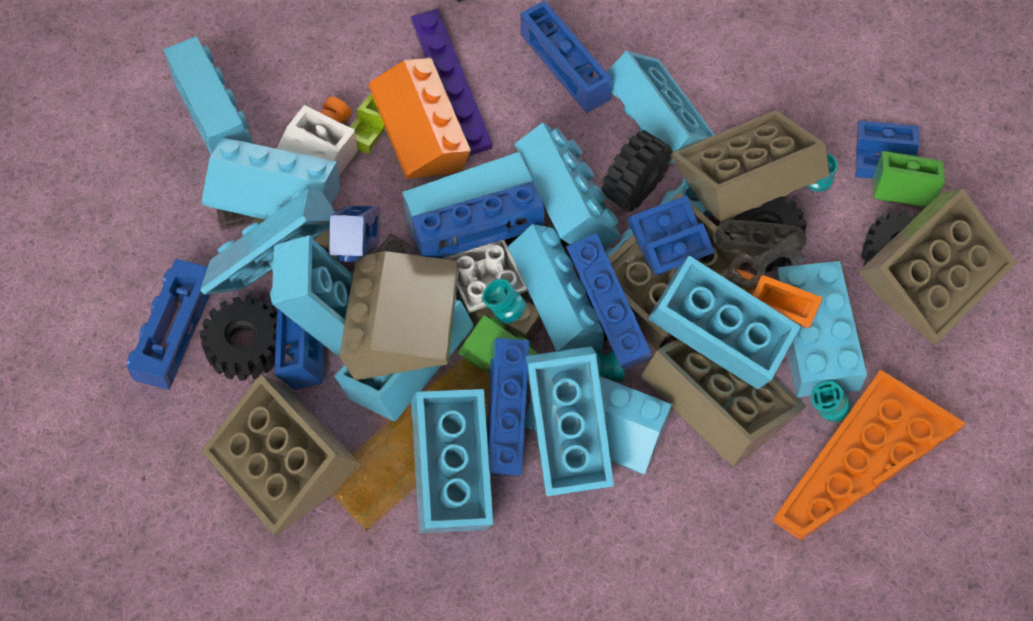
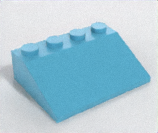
M307 187L301 188L292 194V201L284 207L279 205L266 214L267 219L261 224L254 223L241 232L243 237L236 242L232 240L219 247L217 250L219 254L210 260L200 288L203 295L241 291L272 270L271 262L274 259V245L305 236L315 239L330 228V215L335 213L320 189H308Z

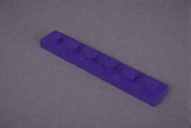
M435 9L411 16V22L425 58L432 59L471 150L469 155L493 149L491 139L439 10Z

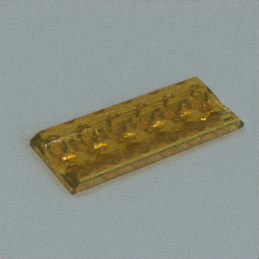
M464 358L426 391L484 389L487 425L489 378L477 366ZM411 404L395 422L391 420L351 454L359 464L342 486L331 495L366 531L416 488Z

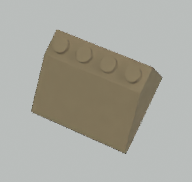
M777 110L671 154L672 160L705 209L720 221L732 219L742 212L758 208L768 201L786 196L794 190L806 185H812L818 180L829 176L826 143Z
M960 188L939 194L877 253L859 273L878 298L932 344H937L1017 262L965 190Z
M678 193L671 201L681 198L683 195ZM691 204L698 224H704L714 250L713 254L697 259V261L729 280L733 269L741 270L749 255ZM633 235L608 259L646 342L655 350H658L673 335L647 319L678 267L655 275Z
M388 251L364 255L358 258V261H355L339 357L354 380L448 364L459 273L458 261Z
M679 339L656 350L641 375L652 389L667 403L672 404L671 407L733 467L755 453L806 408L774 376L767 384L760 389H756Z
M260 374L201 450L271 533L276 536L336 492L359 464L350 452L284 383Z

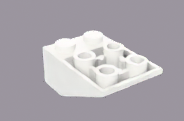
M305 105L287 126L277 147L280 150L336 161L339 175L358 152L355 130Z
M453 237V243L451 245L457 244L456 237ZM446 240L439 241V249L451 246L448 245ZM504 240L440 258L458 261L459 273L456 294L468 313L487 307L482 300V294L485 287L493 280L505 279L509 281L519 294L528 291Z

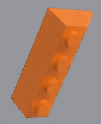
M431 58L403 60L369 82V89L405 179L448 175L462 171L471 150Z

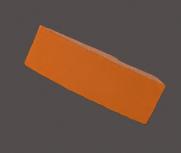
M736 268L733 269L729 278L730 282L803 328H811L823 301V297L764 275L760 278Z

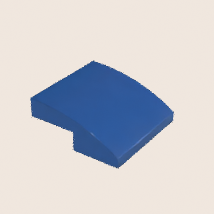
M858 120L855 177L873 179L880 155H874V153L881 154L882 151L918 157L917 154L920 146L918 126Z
M687 195L627 218L638 246L655 275L679 267L688 256L697 260L714 253L704 224H698Z

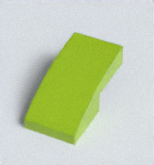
M371 93L358 108L357 119L349 127L355 130L358 150L366 154H370L385 130Z

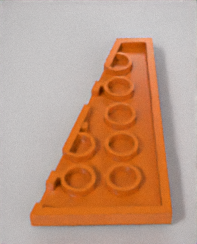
M880 369L774 516L772 522L802 541L962 430L966 423Z

